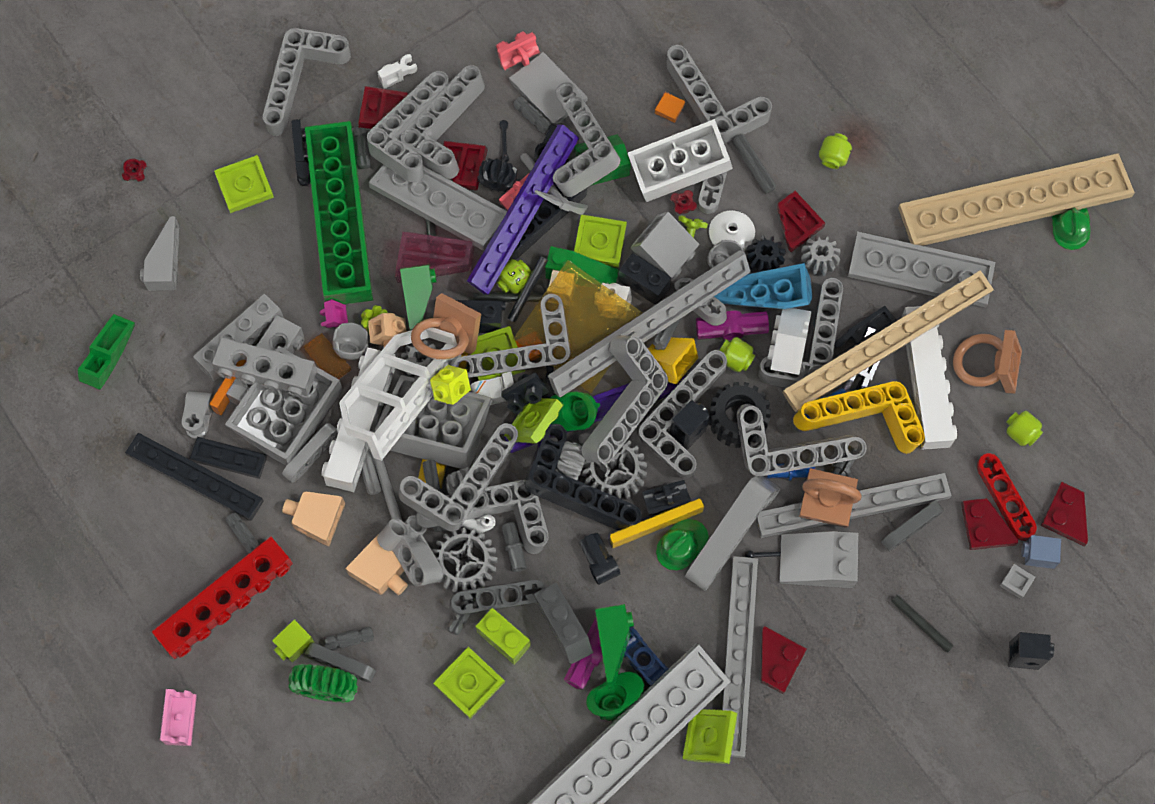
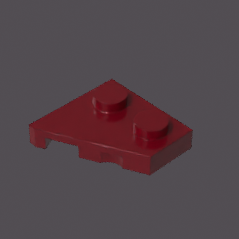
M365 86L358 127L372 129L408 95V92Z
M796 191L792 192L777 205L790 252L794 251L825 227L826 223Z
M1061 482L1041 526L1085 546L1088 543L1084 492Z
M987 498L967 500L961 503L970 550L1015 546L1018 544L1016 536Z
M764 626L762 629L761 682L784 694L807 649Z

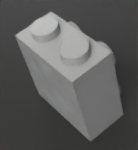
M669 212L658 214L630 248L637 256L672 277L671 279H674L681 273V266L694 257L696 254L695 249L700 244Z

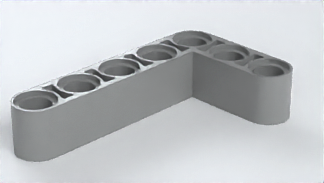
M299 28L289 29L285 33L263 112L264 124L270 135L279 136L286 130L304 60L310 59L333 64L347 63L351 58V53L345 37ZM279 100H284L282 103H276ZM273 120H279L276 123H270Z
M674 45L668 49L666 67L701 124L715 119L718 129L726 131L720 132L724 144L732 141L735 136L747 134L769 121L772 103L766 97H757L725 112L687 50L681 45ZM674 58H679V59H681V60L675 61V60H673V59H674ZM701 93L703 96H696L695 94ZM760 109V110H764L765 112H764V113H760V112H757V110ZM706 111H712L714 114H708ZM738 119H743V120H745L746 122H743V123H742V122H738L737 120H738Z
M474 65L463 68L401 134V142L422 157L423 166L447 179L454 178L459 173V166L453 152L438 143L437 140L483 92L485 84L479 68Z
M435 71L431 73L367 134L370 155L409 182H418L423 178V161L417 152L401 142V134L449 84V79L445 72Z
M563 82L557 87L556 96L589 148L560 167L553 175V180L562 194L572 197L615 170L620 164V157L572 82Z
M829 278L823 282L818 299L808 362L801 363L799 377L792 378L788 373L776 370L775 373H767L764 368L771 367L772 360L768 359L767 356L761 361L758 371V377L763 383L788 388L832 361L843 294L841 281L836 278ZM826 290H834L836 294L830 295L826 292ZM822 311H830L833 316H825ZM825 332L829 335V338H822L819 333ZM823 354L826 359L819 360L815 355Z
M548 294L541 301L546 344L462 356L454 361L453 366L458 367L460 362L468 361L471 368L467 374L468 378L565 363L570 358L571 350L564 305L561 298L555 294ZM551 298L556 299L559 303L558 309L554 312H549L546 309V302ZM554 322H559L562 325V332L557 336H553L549 331L550 325ZM557 346H563L566 350V355L561 360H557L553 356V350ZM532 350H539L542 353V359L539 363H532L530 361L529 354ZM514 353L517 355L518 363L516 366L509 367L506 364L508 354ZM486 357H491L494 360V367L489 371L484 370L482 367V361Z
M617 335L611 341L610 349L612 354L632 381L583 444L582 456L586 461L609 463L667 386L668 377L665 371L637 336Z
M718 350L709 352L639 428L641 441L675 473L683 478H689L694 475L697 468L696 459L667 433L670 430L671 420H662L660 414L664 410H670L674 418L691 400L696 402L724 373L727 358L723 352ZM713 358H719L723 364L719 368H713L709 362ZM695 376H704L706 383L702 386L695 385L693 383ZM687 393L690 399L687 403H680L676 399L677 395ZM649 427L657 431L656 436L651 439L643 435L644 430ZM664 444H671L674 446L675 451L671 455H665L662 453L661 448ZM683 460H689L693 467L685 472L679 468V463Z
M751 404L742 405L737 411L744 464L746 469L755 476H765L861 458L866 452L867 446L865 441L854 435L768 449L761 411ZM752 409L755 413V418L751 422H745L744 413ZM752 434H757L759 437V441L755 446L748 445V438ZM857 441L858 449L850 453L848 450L849 443ZM828 445H833V455L825 457L824 449ZM809 449L811 453L810 458L802 462L800 459L801 452ZM779 454H786V463L782 466H777V456ZM756 458H761L763 461V465L759 470L752 469V462Z
M504 423L496 429L451 498L414 476H408L401 481L399 488L400 500L448 531L458 530L513 449L518 437L517 429L509 423ZM507 434L511 437V441L505 442L500 439L499 435ZM489 453L496 454L499 460L490 461L486 455ZM481 473L486 479L484 481H477L473 475ZM412 486L417 490V493L409 495L404 491V488ZM469 493L472 496V500L464 501L461 499L460 494ZM432 499L437 502L438 506L436 508H429L425 502ZM448 513H455L458 515L459 520L452 522L447 519L446 515Z
M764 476L753 477L729 509L687 571L685 577L706 591L761 510L772 503L781 488Z
M525 480L487 487L478 500L482 507H474L466 520L479 518L487 514L494 515L514 511L524 549L531 554L540 553L544 549L549 536L538 496L526 490L524 486ZM518 491H525L529 497H521ZM469 493L460 494L462 500H472V496ZM453 494L445 495V496L451 498ZM494 496H502L505 502H497ZM432 499L425 502L429 508H436L438 506L437 502ZM417 512L416 520L422 527L431 528L439 526ZM448 513L446 515L447 519L452 522L459 520L458 515L455 513ZM525 513H530V514H532V515L534 516L535 520H533V521L527 520V519L525 518L524 514H525ZM530 537H538L541 540V543H533Z

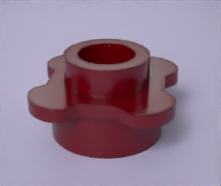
M137 159L126 160L123 166L124 173L122 178L125 181L130 179L137 180L138 182L145 179L144 169L147 167L146 162Z
M686 190L684 193L672 194L671 201L674 202V211L677 214H686L696 209L697 204L693 201L692 191Z

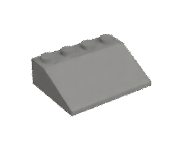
M280 346L275 350V352L298 357ZM264 366L260 373L267 372L270 367ZM317 368L309 396L301 395V397L292 396L282 389L277 391L269 390L263 384L254 383L225 425L271 458L287 466L308 443L342 392L340 380ZM286 372L283 374L282 378L288 379L293 375V373Z
M401 375L392 395L403 398L417 379ZM468 392L457 403L452 405L434 400V396H432L390 451L425 460H435L437 463L460 469L470 468L480 442L491 404V397ZM386 405L374 431L380 427L384 419L395 408L394 406Z

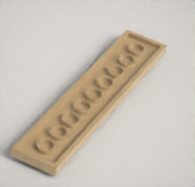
M1118 153L901 203L898 209L910 242L914 245L924 246L1062 214L1071 210L1072 207H1076L1079 210L1133 197L1135 192Z

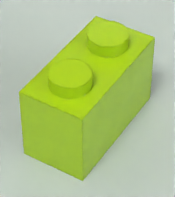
M493 608L476 625L477 633L514 665L531 647L530 640Z

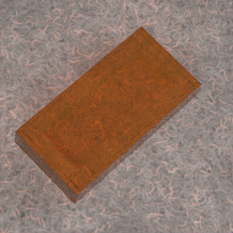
M322 333L303 347L315 364L333 377L340 379L351 371L349 364L334 352L333 345Z

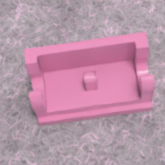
M166 689L160 741L164 744L191 746L196 694L186 690L182 693L176 692L173 689Z

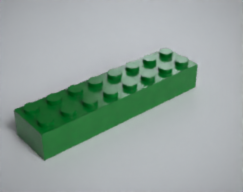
M351 121L305 127L325 302L331 299L342 304L374 301Z

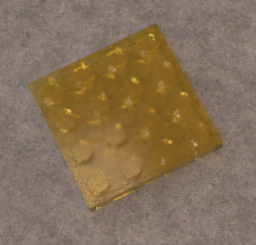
M568 260L542 296L543 298L545 295L555 294L561 298L564 305L571 350L569 360L565 363L551 366L559 369L643 314V312ZM542 298L513 338L524 347L546 344L541 311ZM554 298L546 302V309L549 312H554L559 307L558 301ZM559 322L552 323L549 327L550 333L553 336L559 335L562 332V325ZM563 346L555 347L553 350L554 358L557 360L563 359L566 355L565 348ZM532 350L534 354L542 359V353L539 350ZM612 364L580 384V386L592 393Z

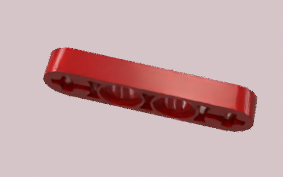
M991 453L984 454L977 462V471L1010 530L1018 540L1027 541L1031 535H1035L1037 531L1036 523L999 458ZM985 460L987 461V463L992 462L994 464L991 470L989 467H983V465L985 464ZM999 472V475L994 476L992 479L989 478L992 474L995 475ZM998 480L1003 481L1007 486V490L1005 492L997 491L994 487V482ZM1015 502L1019 507V511L1017 513L1008 512L1006 503ZM1021 514L1024 516L1020 521L1019 519L1016 522L1013 521V519H1017ZM1023 525L1029 526L1030 529L1026 533L1025 531L1021 532L1019 528Z

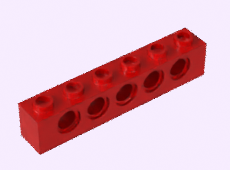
M269 537L153 630L152 633L174 659L184 657L191 651L193 644L198 640L201 642L209 637L214 627L218 624H225L235 610L246 607L251 602L250 598L257 593H263L270 587L271 581L276 577L280 578L287 574L290 566L293 564L277 542L272 537ZM261 564H270L266 572H258ZM250 579L248 587L239 588L241 580ZM223 595H230L228 603L219 604V599ZM205 610H209V618L204 621L199 620L200 614ZM189 626V634L187 636L180 637V630L183 627Z

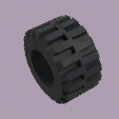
M734 382L733 387L727 384L724 386L723 391L719 389L716 392V397L712 399L709 411V425H712V433H717L716 439L720 442L724 439L726 441L725 445L729 447L731 443L735 444V448L741 447L738 424L732 422L727 417L726 410L733 406L751 404L761 411L766 432L770 421L771 409H769V400H765V393L763 391L758 393L759 388L755 385L753 388H750L747 382H744L743 386L739 385V382ZM750 409L749 411L752 413L754 419L755 413L752 409ZM752 434L749 436V446L751 445L752 441L754 443H757L759 441V437L757 434Z

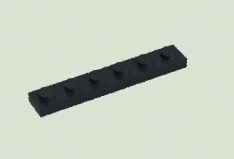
M137 433L125 452L127 456L250 521L253 520L264 502L262 497L140 433Z

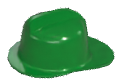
M1072 207L1071 210L1052 216L1053 235L1058 245L1068 250L1080 249L1086 245L1091 233L1090 217L1087 208L1077 210L1076 207Z
M568 392L562 397L553 395L550 399H558L563 406L558 412V417L551 424H560L566 431L589 428L595 421L600 403H596L595 399L585 392Z
M685 519L676 523L657 544L656 555L658 561L669 570L677 571L686 568L700 554L708 542L707 529L702 523L693 519Z
M623 672L618 674L614 688L608 689L607 681L597 686L587 696L586 704L588 710L594 715L599 716L601 720L615 721L630 705L640 698L644 687L642 678L636 673Z

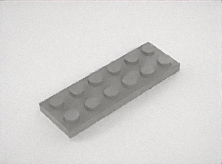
M385 165L369 181V188L483 251L507 213L506 210L423 166L424 176L418 182L405 180Z
M857 232L848 277L937 297L980 270L991 285L995 262ZM990 293L971 305L986 308Z

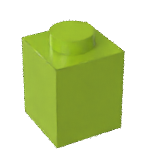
M295 619L272 640L277 646L274 649L276 654L283 661L288 658L292 663L307 650L310 642L314 643L312 637Z

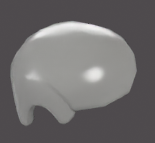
M732 240L720 241L709 251L707 263L710 269L739 250L744 253L742 246Z
M352 322L342 323L334 331L332 340L334 352L343 359H360L361 355H364L368 348V332L359 324Z

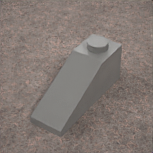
M175 216L170 217L144 260V268L140 270L141 282L145 284L148 291L176 290L180 226Z

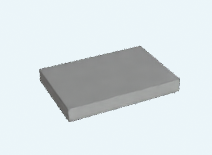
M544 52L509 78V82L550 124L557 125L569 116L556 96V89L561 83L572 81ZM574 84L583 100L587 102L588 97Z

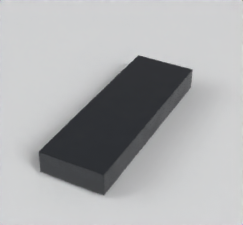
M197 436L189 459L196 463L260 479L267 455Z

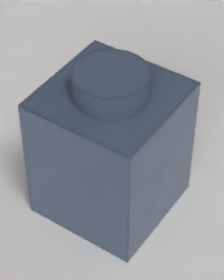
M1031 535L1022 544L1021 555L1025 557V565L1054 569L1060 563L1061 539Z

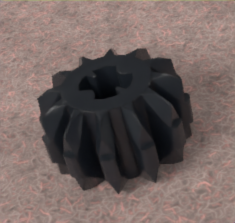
M489 158L482 161L479 167L478 182L484 188L491 189V191L508 192L517 180V168L513 164L505 162V160Z
M762 235L760 241L754 238L752 245L747 247L748 254L746 258L747 262H751L750 269L758 268L757 272H762V270L780 268V265H784L785 259L783 256H785L786 250L781 248V241L774 243L773 236L766 240V237Z

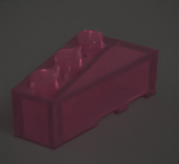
M402 232L395 272L397 283H402L400 269L403 267L430 264V269L435 268L436 277L471 271L474 254L473 242Z

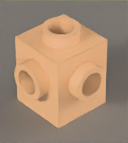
M382 313L368 321L370 343L385 347L394 335L407 332L405 318L395 316L393 313Z

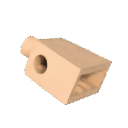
M303 492L299 502L287 499L282 512L294 516L292 525L295 530L326 546H330L345 502L343 497Z
M377 536L346 567L348 575L380 595L388 588L397 595H400L408 586L399 577L404 572V569L393 551L384 550L378 544Z

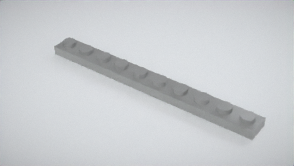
M739 250L549 374L548 378L554 393L558 397H562L617 361L610 349L611 341L615 336H637L644 343L749 274L750 269L745 253Z

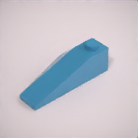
M805 263L747 274L714 297L723 304L779 309L809 305L812 300L811 278Z

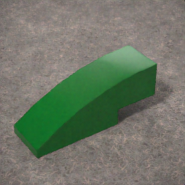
M115 314L112 315L89 346L90 353L78 368L80 382L101 390L119 361L132 334L135 322Z

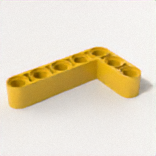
M897 381L806 402L793 418L794 425L799 430L809 431L883 413L897 449L905 454L913 452L925 438L908 392L904 385Z

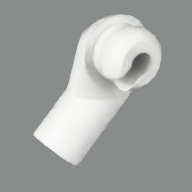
M487 514L477 519L465 520L462 527L469 530L475 529L476 533L480 534L491 530L495 526V519L492 515Z

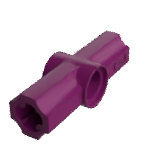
M727 311V319L720 325H710L701 317L696 318L698 339L723 337L725 340H732L735 337L741 339L744 335L769 333L767 312L741 314L740 311Z
M596 617L587 634L593 654L571 664L564 678V681L570 686L582 691L589 681L594 668L598 667L603 658Z

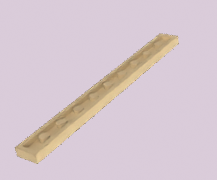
M980 270L786 388L782 393L793 410L797 412L804 403L820 398L988 295L994 289Z

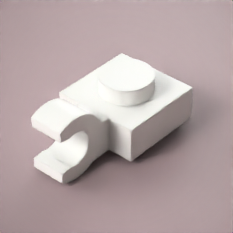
M410 54L403 56L400 64L398 62L387 64L378 71L379 81L383 89L404 80L403 76L417 71L416 63L411 66L406 65L412 61Z

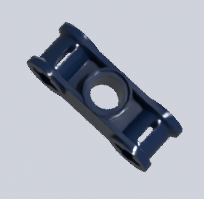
M629 627L631 639L628 642L624 658L649 688L669 668L648 647L634 627ZM641 654L647 655L650 659V664L647 666L639 665L636 660L637 656Z

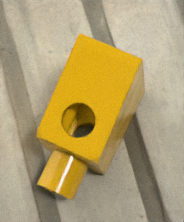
M671 337L664 350H656L654 344L647 348L665 371L668 382L677 384L698 359L694 338Z

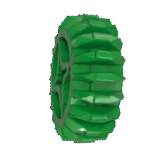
M301 664L292 668L288 679V688L293 693L303 697L344 703L354 700L358 679L353 674L344 672V670L327 666Z

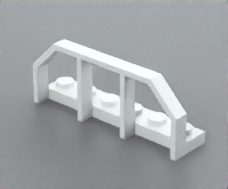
M436 328L426 329L420 336L421 340L432 338L446 343L440 350L451 349L457 345L454 334ZM412 330L394 335L339 402L347 434L366 441L373 457L381 461L432 398L433 391L430 379L447 365L453 366L454 361L462 357L459 355L452 359H433L427 367L393 356L400 346L412 343ZM384 365L420 376L403 398L368 386ZM360 395L395 407L375 433L350 423L348 409Z

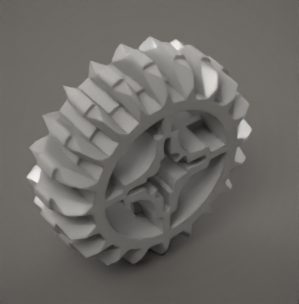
M628 440L609 463L585 460L583 467L586 469L582 470V476L587 478L584 480V483L621 499L623 494L626 499H629V491L637 494V486L642 487L644 485V481L641 479L647 476V472L644 471L647 468V463L642 461L644 454H637L639 451L638 446L630 448L631 441ZM625 457L633 464L634 474L629 472V469L623 465ZM619 462L618 470H615L610 475V468L613 469ZM595 465L599 466L600 470L605 472V479L603 482L597 477L595 473ZM617 480H621L623 482L627 481L626 483L621 485H612V483Z
M464 527L461 529L462 534L457 535V531H452L453 537L451 538L444 534L445 543L437 541L436 545L439 549L432 550L442 568V578L438 583L445 581L443 585L445 589L453 585V593H457L459 587L462 588V591H467L468 587H471L472 590L476 589L477 584L484 588L486 585L483 579L487 581L492 580V576L488 572L494 573L497 570L492 565L498 562L497 557L492 556L496 553L495 547H490L492 541L490 539L483 541L484 533H480L475 537V529H472L470 534L466 533V528ZM464 544L461 550L450 551L453 547ZM473 545L482 551L485 557L484 562L479 561V558L472 555ZM467 555L469 563L466 562V565H462L461 568L459 559L463 560L462 557ZM444 560H448L450 564L456 566L455 577L445 569ZM480 569L476 575L464 578L468 571H478Z

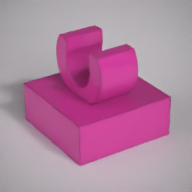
M332 299L324 302L325 309L320 311V315L325 316L326 321L322 322L321 326L337 328L342 323H348L346 305Z

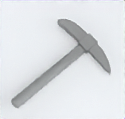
M523 153L520 159L531 171L535 162L527 153ZM554 184L549 189V194L535 191L539 196L566 211L570 210L583 215L588 208V205L568 201L562 197Z

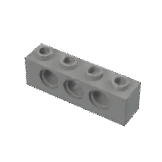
M263 294L193 356L198 367L215 382L220 376L215 371L212 362L221 338L255 346L260 342L276 315L284 318L281 309L266 294Z
M276 315L256 347L275 351L277 344L285 343L286 345L283 348L293 354L304 343L302 328ZM236 378L226 393L230 402L239 405L251 385L242 382L240 378Z
M221 338L212 362L217 374L223 378H240L246 384H263L265 388L273 391L282 389L295 397H301V395L309 396L317 373V368L313 361ZM240 360L247 361L245 365L241 367L236 366V363ZM263 366L270 367L267 372H259V369ZM286 372L293 373V375L288 379L282 378L283 374Z

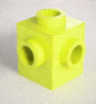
M447 365L430 379L434 400L454 405L471 390L467 370Z

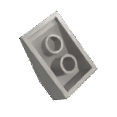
M831 531L781 535L779 583L854 588L858 581V533Z

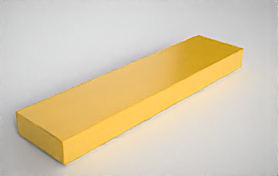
M696 499L610 534L612 548L702 513L704 509L702 500Z

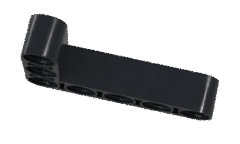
M546 142L536 146L534 151L535 163L545 148ZM556 187L562 197L568 201L580 203L587 195V188H585L578 194L567 197ZM544 199L527 229H531L533 232L531 234H523L509 260L518 259L570 210H563ZM541 214H547L550 217L547 219H542L539 216Z
M560 424L548 426L545 436L538 443L524 481L526 490L535 496L618 531L639 523L642 514L640 509L634 504L555 471L567 438V432ZM549 435L555 436L558 441L551 440ZM541 456L548 457L550 462H545ZM533 477L540 478L542 483H537ZM556 486L563 488L565 493H560ZM578 496H583L587 503L580 501ZM601 505L606 506L609 509V513L603 511ZM623 515L629 516L632 522L625 520Z

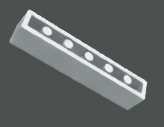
M921 306L905 307L902 318ZM939 325L906 344L915 410L925 435L924 441L921 443V450L950 448L954 440L957 439L956 425H952L951 419L954 413L953 404L948 400L950 383L949 380H945L944 375L947 366L945 357L941 355L943 339L941 335H938L937 327Z
M367 348L366 354L361 355L358 365L360 371L358 376H354L351 387L379 355L380 350ZM384 365L368 386L388 393L396 368ZM360 395L348 409L351 425L374 433L384 403ZM340 418L336 430L338 435L336 440H332L330 444L329 454L331 456L329 462H325L323 465L322 476H324L327 486L354 492L369 445L366 441L348 435L343 419Z

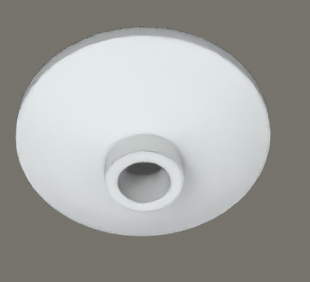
M724 211L718 214L709 226V238L714 246L722 240H732L741 245L745 251L752 244V240L755 237L753 222L748 216L738 211ZM730 226L736 227L737 230H736V231H730V230H729V227H730Z

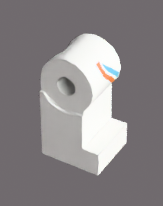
M507 372L503 373L500 377L474 382L470 385V392L491 397L490 405L506 402L501 397V392L514 384L512 373Z

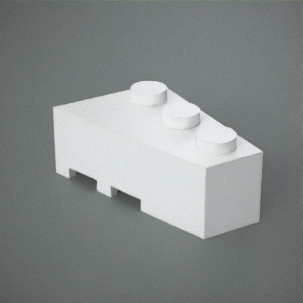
M788 308L782 309L781 316H776L774 329L778 330H773L771 344H775V346L770 345L768 359L772 360L771 370L799 375L811 311Z

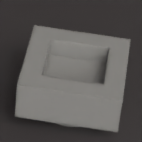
M1013 564L1000 587L1022 599L1034 581L1035 576Z

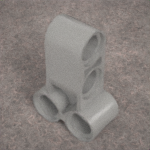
M415 515L409 516L405 522L399 519H391L377 536L378 544L384 550L394 552L413 585L423 586L439 582L442 578V568L423 537L427 528L418 524Z

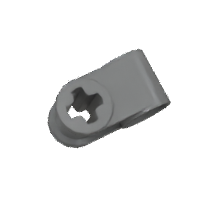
M188 391L186 394L182 425L186 429L188 436L192 439H197V436L203 438L208 432L210 417L213 412L210 405L214 397L213 393Z

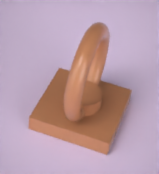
M441 293L436 297L434 317L419 322L413 328L411 342L418 352L433 359H452L461 355L464 351L471 355L477 346L481 313ZM436 328L454 334L457 345L451 349L438 350L425 345L420 336L424 330Z
M1005 330L1003 341L990 334H977L965 339L957 347L953 356V368L958 378L964 383L975 387L989 386L1001 380L1005 392L1015 394L1022 354L1015 331ZM980 343L991 344L998 349L995 355V372L986 377L969 375L962 364L966 351Z
M810 468L807 480L802 486L804 495L799 517L847 528L852 506L862 498L860 491L856 489L858 479Z

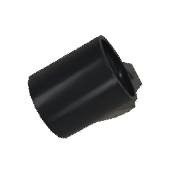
M598 532L587 535L579 541L597 585L621 575L614 557L609 555Z

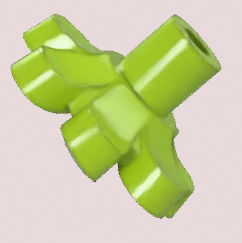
M682 215L678 217V221H681L687 227L686 231L693 238L696 229L707 228L708 226L701 219H694L693 221V219Z
M374 305L372 310L365 309L361 314L363 319L361 325L368 332V335V321L382 313H388L386 309H381V306Z

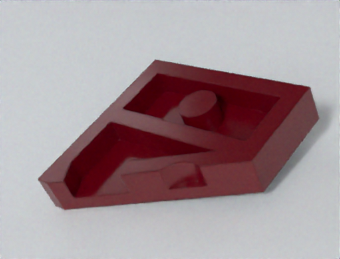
M444 141L443 145L453 152L459 166V173L452 178L453 182L465 189L477 191L479 186L478 171L482 161L486 159L487 147L484 145Z

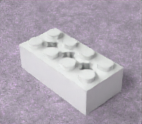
M715 119L628 152L646 202L733 169ZM704 150L705 154L700 155L699 152ZM683 159V162L678 163V160ZM661 167V171L657 172L656 168Z

